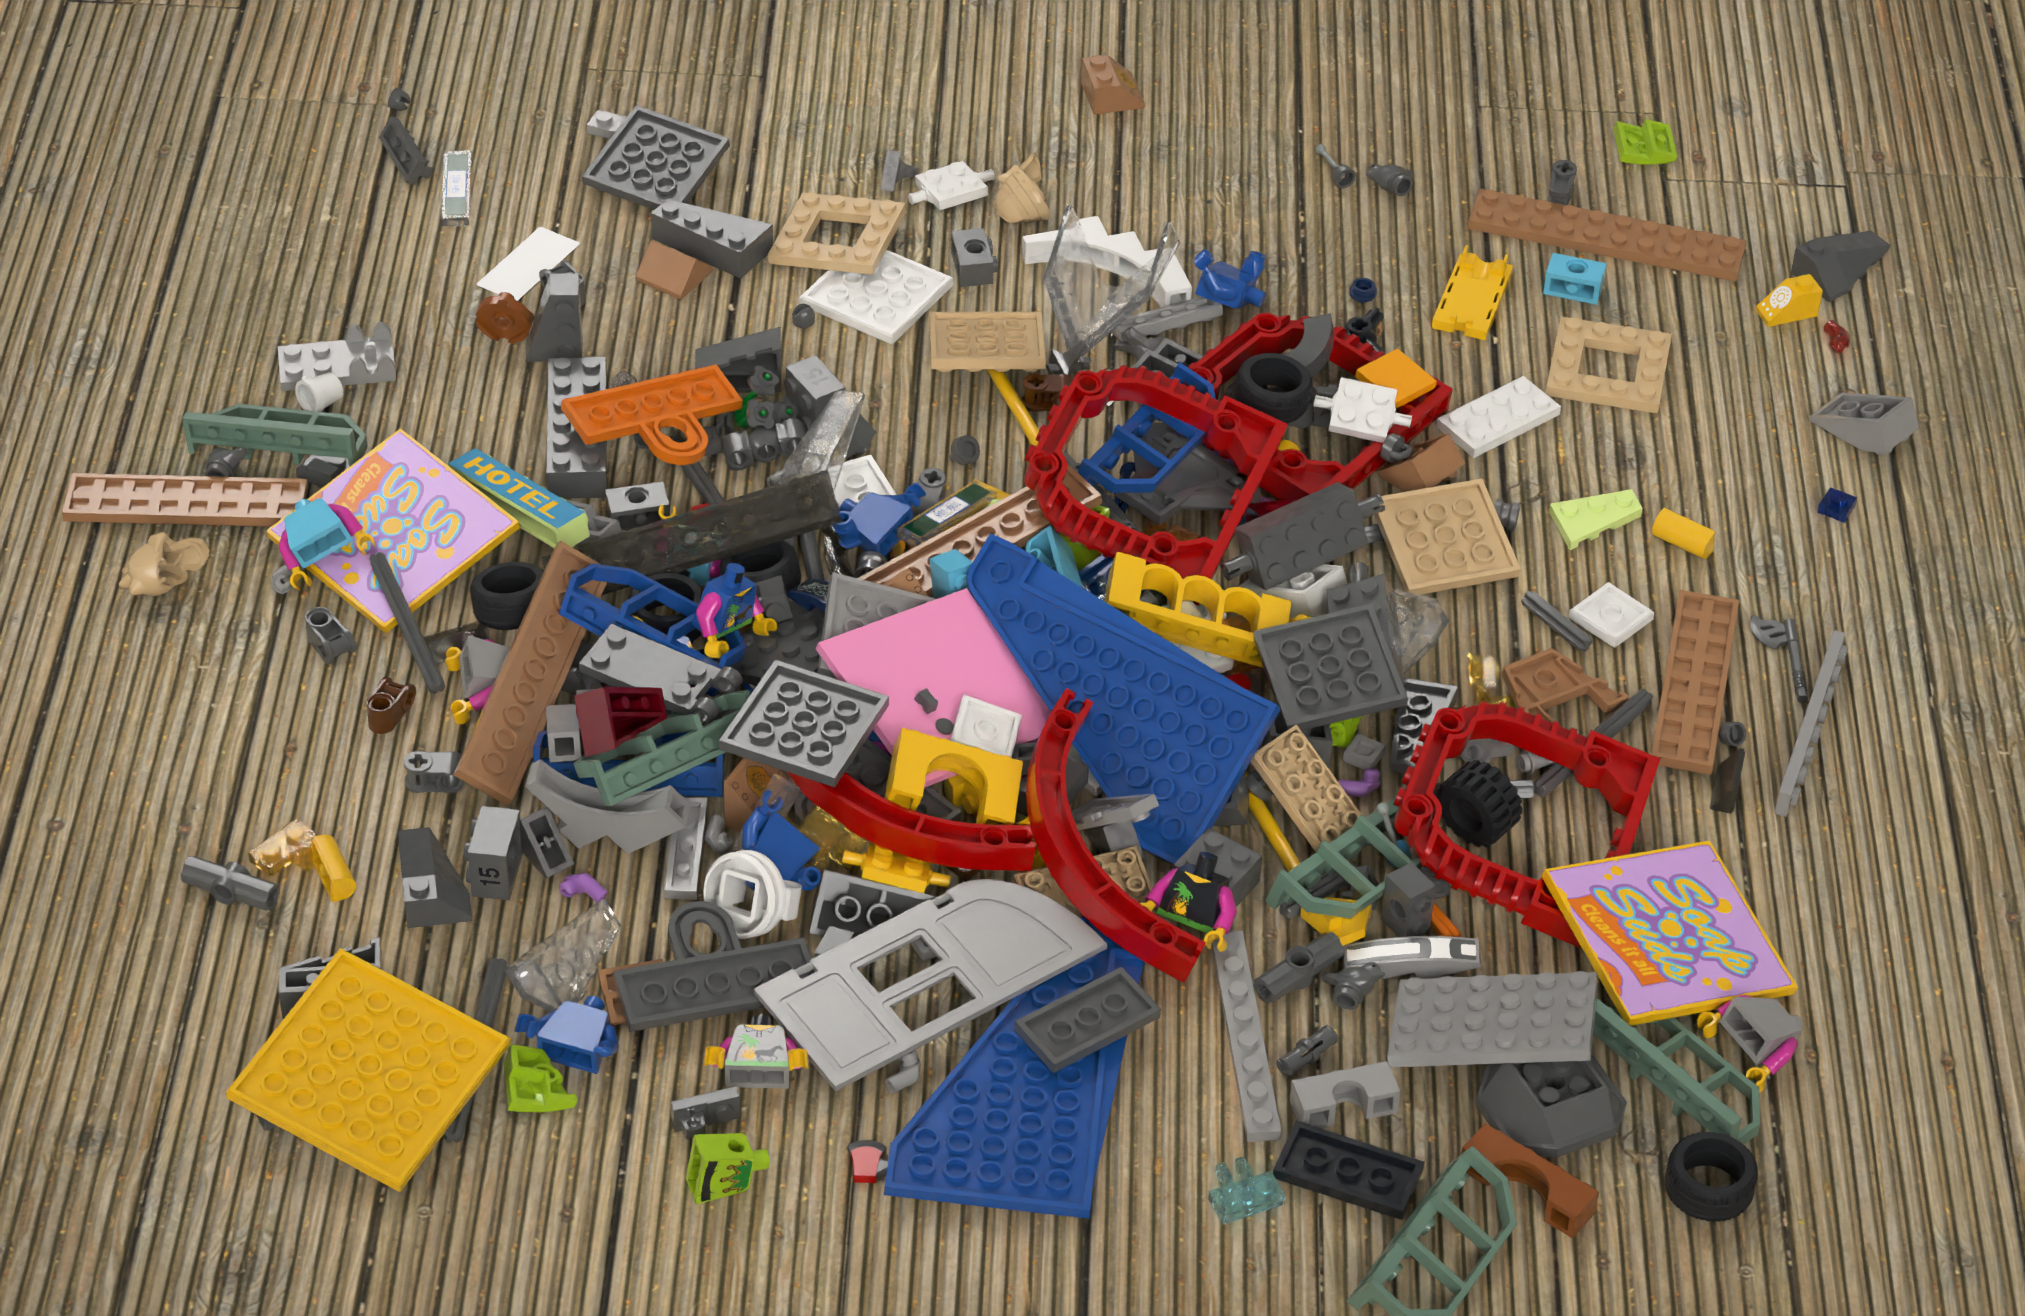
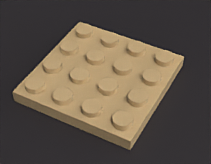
M930 312L931 369H937L941 372H950L953 369H966L970 372H978L982 369H994L999 372H1006L1010 369H1023L1027 372L1046 369L1042 312Z
M1482 478L1381 496L1384 503L1380 504V506L1385 505V510L1374 514L1407 597L1519 577L1521 568Z

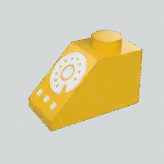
M1811 274L1788 278L1756 306V311L1767 327L1818 317L1823 290Z

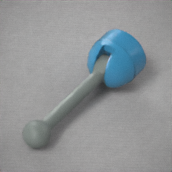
M1385 802L1379 803L1376 810L1382 815L1390 841L1411 859L1412 854L1408 844L1404 840L1396 839L1388 816V804ZM1387 859L1389 865L1396 867Z

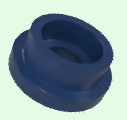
M1357 278L1349 288V295L1358 302L1366 303L1376 298L1377 288L1371 279Z

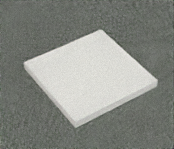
M886 250L873 275L828 270L799 297V304H807L817 313L893 345L953 286V277Z

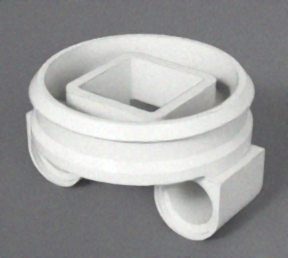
M740 850L722 855L711 865L705 877L703 896L705 902L718 905L728 913L732 919L738 939H749L770 932L781 919L789 921L797 918L802 885L793 881L783 880L775 864L765 855L753 850ZM746 880L755 883L751 912L733 906V904L745 901Z

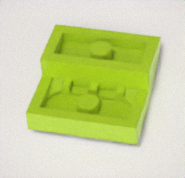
M1645 119L1642 127L1619 121L1616 122L1613 132L1620 162L1639 165L1664 164L1674 162L1678 158L1669 124Z

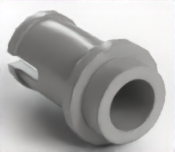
M1523 750L1516 758L1519 770L1527 774L1534 773L1535 769L1555 764L1553 761Z

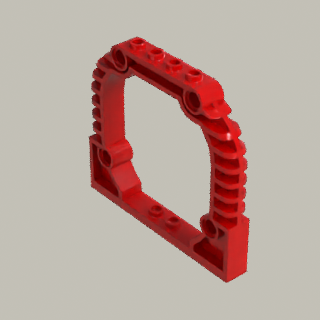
M1260 313L1247 323H1242L1236 332L1230 336L1227 335L1217 347L1209 349L1203 358L1196 363H1191L1188 368L1213 384L1215 397L1218 400L1221 386L1238 373L1240 366L1248 358L1263 353L1282 354L1287 349H1295L1304 335L1303 319L1311 317L1303 316L1299 320H1290V315L1277 317L1271 313ZM1341 326L1333 327L1334 345L1328 360L1355 376L1357 369L1386 355L1383 351H1374L1373 345L1370 343H1361L1360 338L1355 334L1348 335L1345 328ZM1433 377L1437 381L1433 390L1402 405L1395 411L1396 413L1412 415L1410 428L1395 424L1390 428L1387 436L1392 433L1404 437L1405 444H1408L1448 410L1453 388ZM1205 437L1203 441L1206 443V447L1211 451L1215 450ZM1375 441L1370 446L1366 445L1359 455L1346 466L1337 461L1309 460L1304 453L1296 449H1285L1283 451L1277 449L1260 483V487L1280 500L1303 498L1337 482L1354 490L1387 462L1381 457L1383 443ZM1216 449L1220 452L1222 458L1233 460L1227 450Z
M1121 365L1119 369L1106 371L1107 368L1097 372V374L1089 370L1078 372L1070 386L1066 384L1063 386L1058 397V401H1060L1059 406L1055 404L1052 406L1047 417V421H1049L1048 426L1044 424L1041 426L1036 437V441H1038L1037 446L1031 445L1024 461L1028 462L1024 482L1028 488L1035 491V501H1038L1043 517L1046 521L1048 519L1055 527L1056 532L1059 534L1063 533L1070 538L1071 542L1076 543L1077 541L1085 545L1086 549L1090 551L1094 549L1101 552L1105 558H1115L1116 553L1121 552L1145 559V565L1155 563L1168 566L1179 573L1182 579L1193 575L1212 579L1236 533L1235 528L1240 525L1282 441L1288 424L1224 395L1220 402L1212 398L1210 393L1206 392L1203 394L1195 390L1196 387L1192 385L1189 387L1179 383V379L1174 377L1172 380L1164 376V372L1159 370L1157 373L1149 371L1145 366L1128 368V365ZM1130 400L1148 405L1206 432L1207 442L1212 447L1218 450H1227L1235 461L1239 472L1249 477L1242 490L1236 488L1230 501V505L1234 507L1232 511L1225 510L1219 523L1223 528L1217 540L1214 541L1207 537H1201L1193 540L1178 541L1175 536L1164 531L1148 536L1101 515L1074 499L1063 484L1068 467L1063 453L1082 418L1098 416L1109 401ZM1192 601L1195 605L1199 606L1200 603Z
M1481 701L1479 705L1467 708L1464 705L1457 710L1452 708L1439 709L1431 725L1425 723L1418 741L1423 742V745H1416L1410 762L1415 765L1414 767L1408 766L1401 782L1407 785L1406 789L1400 787L1393 805L1398 807L1393 822L1395 829L1401 835L1407 837L1409 847L1413 846L1420 858L1419 863L1423 868L1426 865L1435 874L1434 878L1438 881L1443 879L1451 884L1452 889L1457 891L1460 888L1469 892L1470 897L1475 898L1477 895L1484 898L1489 905L1493 906L1494 903L1505 907L1506 912L1511 913L1513 910L1523 915L1521 924L1582 949L1542 877L1539 880H1535L1474 855L1455 844L1440 828L1438 823L1442 815V806L1439 799L1433 794L1445 759L1461 755L1469 740L1493 739L1512 744L1573 770L1575 780L1579 784L1587 788H1597L1608 801L1612 810L1625 816L1621 829L1616 827L1609 845L1614 846V850H1608L1606 859L1629 855L1661 758L1593 730H1590L1587 737L1577 734V729L1575 728L1565 729L1559 726L1560 722L1558 721L1548 722L1541 719L1542 715L1536 713L1535 716L1524 712V707L1519 706L1516 709L1506 706L1507 702H1500L1498 705L1487 704V701Z

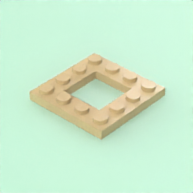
M814 192L802 193L768 253L769 264L873 275L906 214V204L892 200L881 201L868 198L843 197L841 195H822ZM820 220L866 224L855 247L809 242Z
M1561 316L1545 394L1551 397L1658 414L1672 334ZM1589 347L1639 355L1635 381L1628 382L1620 379L1578 374L1583 348Z

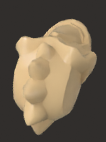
M164 532L151 535L148 543L136 550L131 556L129 564L122 569V573L125 575L119 582V586L129 589L130 595L142 594L153 597L162 595L188 579L186 570L198 571L205 564L209 556L207 544L200 538H186L174 542Z

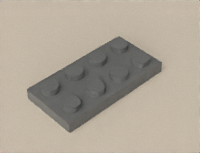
M1120 967L1016 1020L1014 1030L1046 1066L1055 1073L1159 1019L1161 1008Z

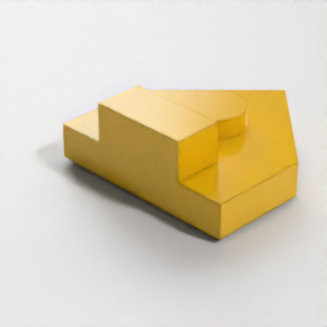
M1331 897L1323 898V899L1336 900V901L1349 902V903H1354V902L1357 901V900H1351V899H1341V898H1331ZM1372 904L1351 919L1306 912L1302 907L1300 908V917L1321 934L1333 932L1339 937L1342 946H1345L1365 937Z

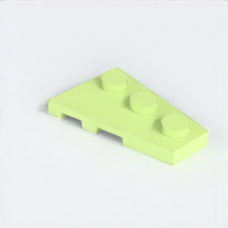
M1630 489L1551 503L1549 513L1569 550L1578 547L1579 542L1587 538L1590 541L1598 538L1599 533L1608 528L1616 529L1640 518L1643 508L1633 490Z

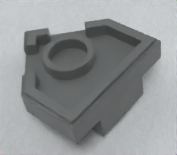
M311 455L296 468L297 477L307 479L308 482L323 488L349 468L348 458Z

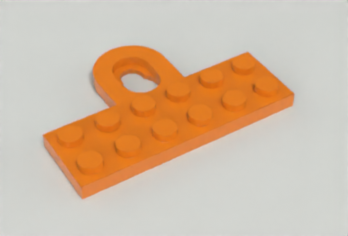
M717 364L562 399L561 410L585 445L639 433L657 458L670 464L689 465L701 460L707 450L708 436L697 419L739 410L742 408L743 400ZM663 427L680 429L685 434L687 441L682 443L675 442L669 436L660 432L659 429Z

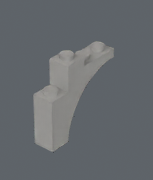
M595 689L576 690V694L578 695ZM576 704L546 706L550 763L578 760L583 755L584 748L579 720L576 715ZM666 708L667 716L672 714V711Z
M541 759L531 764L525 785L552 813L560 818L559 831L578 849L604 836H608L615 844L629 854L685 828L691 806L681 794L669 785L657 790L640 792L612 806L605 807L598 788L581 784L560 774Z

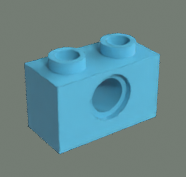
M1552 253L1546 271L1543 294L1597 305L1604 285L1607 263Z

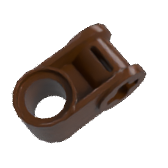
M1029 374L1023 378L1025 395L1021 400L1028 411H1050L1054 404L1059 406L1060 401H1058L1060 392L1065 384L1070 386L1073 378L1066 374Z
M383 677L378 687L366 701L369 729L378 734H385L395 729V726L406 711L412 707L416 696V687L412 684H407L406 686L392 682V679L389 677Z

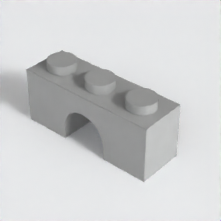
M1385 1061L1292 1080L1289 1102L1297 1121L1318 1128L1334 1126L1336 1105L1341 1102H1350L1360 1107L1366 1119L1398 1113L1400 1089L1388 1062Z

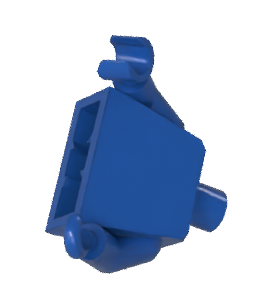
M588 996L583 1005L571 1001L563 1002L557 1010L539 1019L530 1014L518 1015L515 1032H526L528 1038L536 1036L537 1048L543 1049L552 1062L597 1074L602 1058L611 1056L619 1050L615 1028L609 1024V1014L603 1011L604 1002L596 996Z

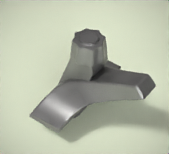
M887 150L880 190L894 192L895 185L900 179L918 175L919 168L903 163L900 158V151Z
M1130 326L1123 332L1127 341H1117L1114 345V350L1131 353L1135 356L1137 362L1148 349L1155 351L1164 336L1146 338L1133 326Z
M1081 340L1064 353L1053 349L1049 358L1050 364H1046L1048 373L1069 375L1079 370L1088 369L1090 367L1089 358L1081 356L1087 349L1086 343Z

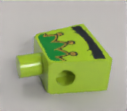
M743 1133L694 1135L685 1179L695 1204L748 1190L753 1171L769 1169V1154L766 1149L752 1150L747 1136Z

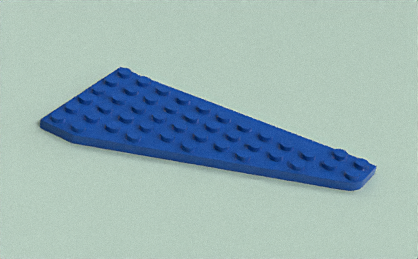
M990 533L968 570L967 582L971 593L1050 711L1053 710L1066 688L1076 693L1074 700H1070L1066 708L1074 714H1079L1086 698L1094 702L1084 725L1072 744L1084 763L1089 766L1090 772L1107 797L1155 794L1159 806L1149 811V817L1132 824L1140 846L1144 851L1174 865L1208 828L1213 827L1281 708L1277 704L1244 689L1045 565L1017 545Z
M1082 916L1080 919L1107 943V949L1014 997L892 1141L884 1195L1089 1219L1092 1189L1128 1035L1053 1073L1014 1030L1016 1020L1120 967L1139 985L1144 961L1124 950L1097 929L1087 918Z

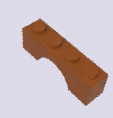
M1485 1123L1462 1147L1461 1154L1473 1146L1508 1178V1181L1520 1182L1533 1188L1544 1201L1546 1208L1544 1221L1567 1236L1573 1238L1595 1214L1599 1195L1597 1190L1593 1189L1588 1183L1582 1182L1565 1172L1560 1166L1552 1164L1537 1155L1532 1149L1512 1140L1502 1131L1496 1130ZM1470 1166L1466 1172L1469 1176L1486 1186L1491 1185Z

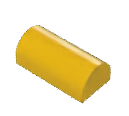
M1663 508L1658 514L1652 527L1653 536L1702 559H1707L1713 552L1715 531L1666 508Z
M326 834L313 836L311 860L330 901L334 903L349 898L355 892L357 885L335 838Z

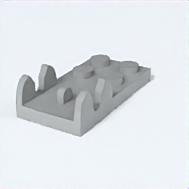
M378 321L374 327V335L370 338L363 336L362 329L357 324H352L347 330L346 340L278 346L281 391L295 390L297 382L302 380L303 376L312 378L329 372L338 377L342 386L396 381L392 335L389 327L381 321Z

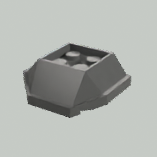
M1592 1054L1591 1061L1487 1064L1476 1099L1477 1108L1491 1127L1502 1131L1522 1146L1532 1149L1539 1156L1554 1158L1615 1137L1627 1105L1625 1098Z

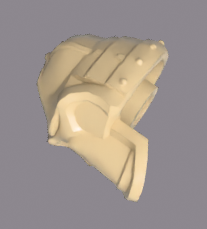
M1036 152L1031 153L1028 159L1020 166L1013 165L1006 173L997 175L999 184L994 198L996 215L1008 223L1016 224L1048 220L1051 214L1044 201L1046 200L1045 196L1036 184L1042 179L1040 161Z

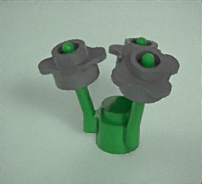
M760 365L755 366L753 369L754 375L749 379L752 391L742 399V408L734 413L737 425L744 429L761 426L765 429H770L775 423H782L784 420L791 418L797 419L795 409L788 397H783L780 402H771L769 400L758 402L754 399L757 394L761 396L773 395L775 393L774 387L779 383V378L776 374L764 369Z

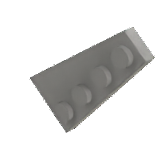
M1155 794L1094 798L1071 810V813L1079 831L1113 823L1120 824L1128 820H1132V823L1139 822L1149 817V811L1159 806Z

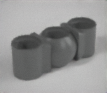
M791 418L784 420L782 423H775L776 429H765L761 426L753 430L749 436L747 430L742 433L733 432L726 435L722 441V447L727 466L732 470L739 471L746 469L748 466H755L754 460L770 463L777 459L781 453L783 458L803 455L808 449V441L803 423L799 419Z

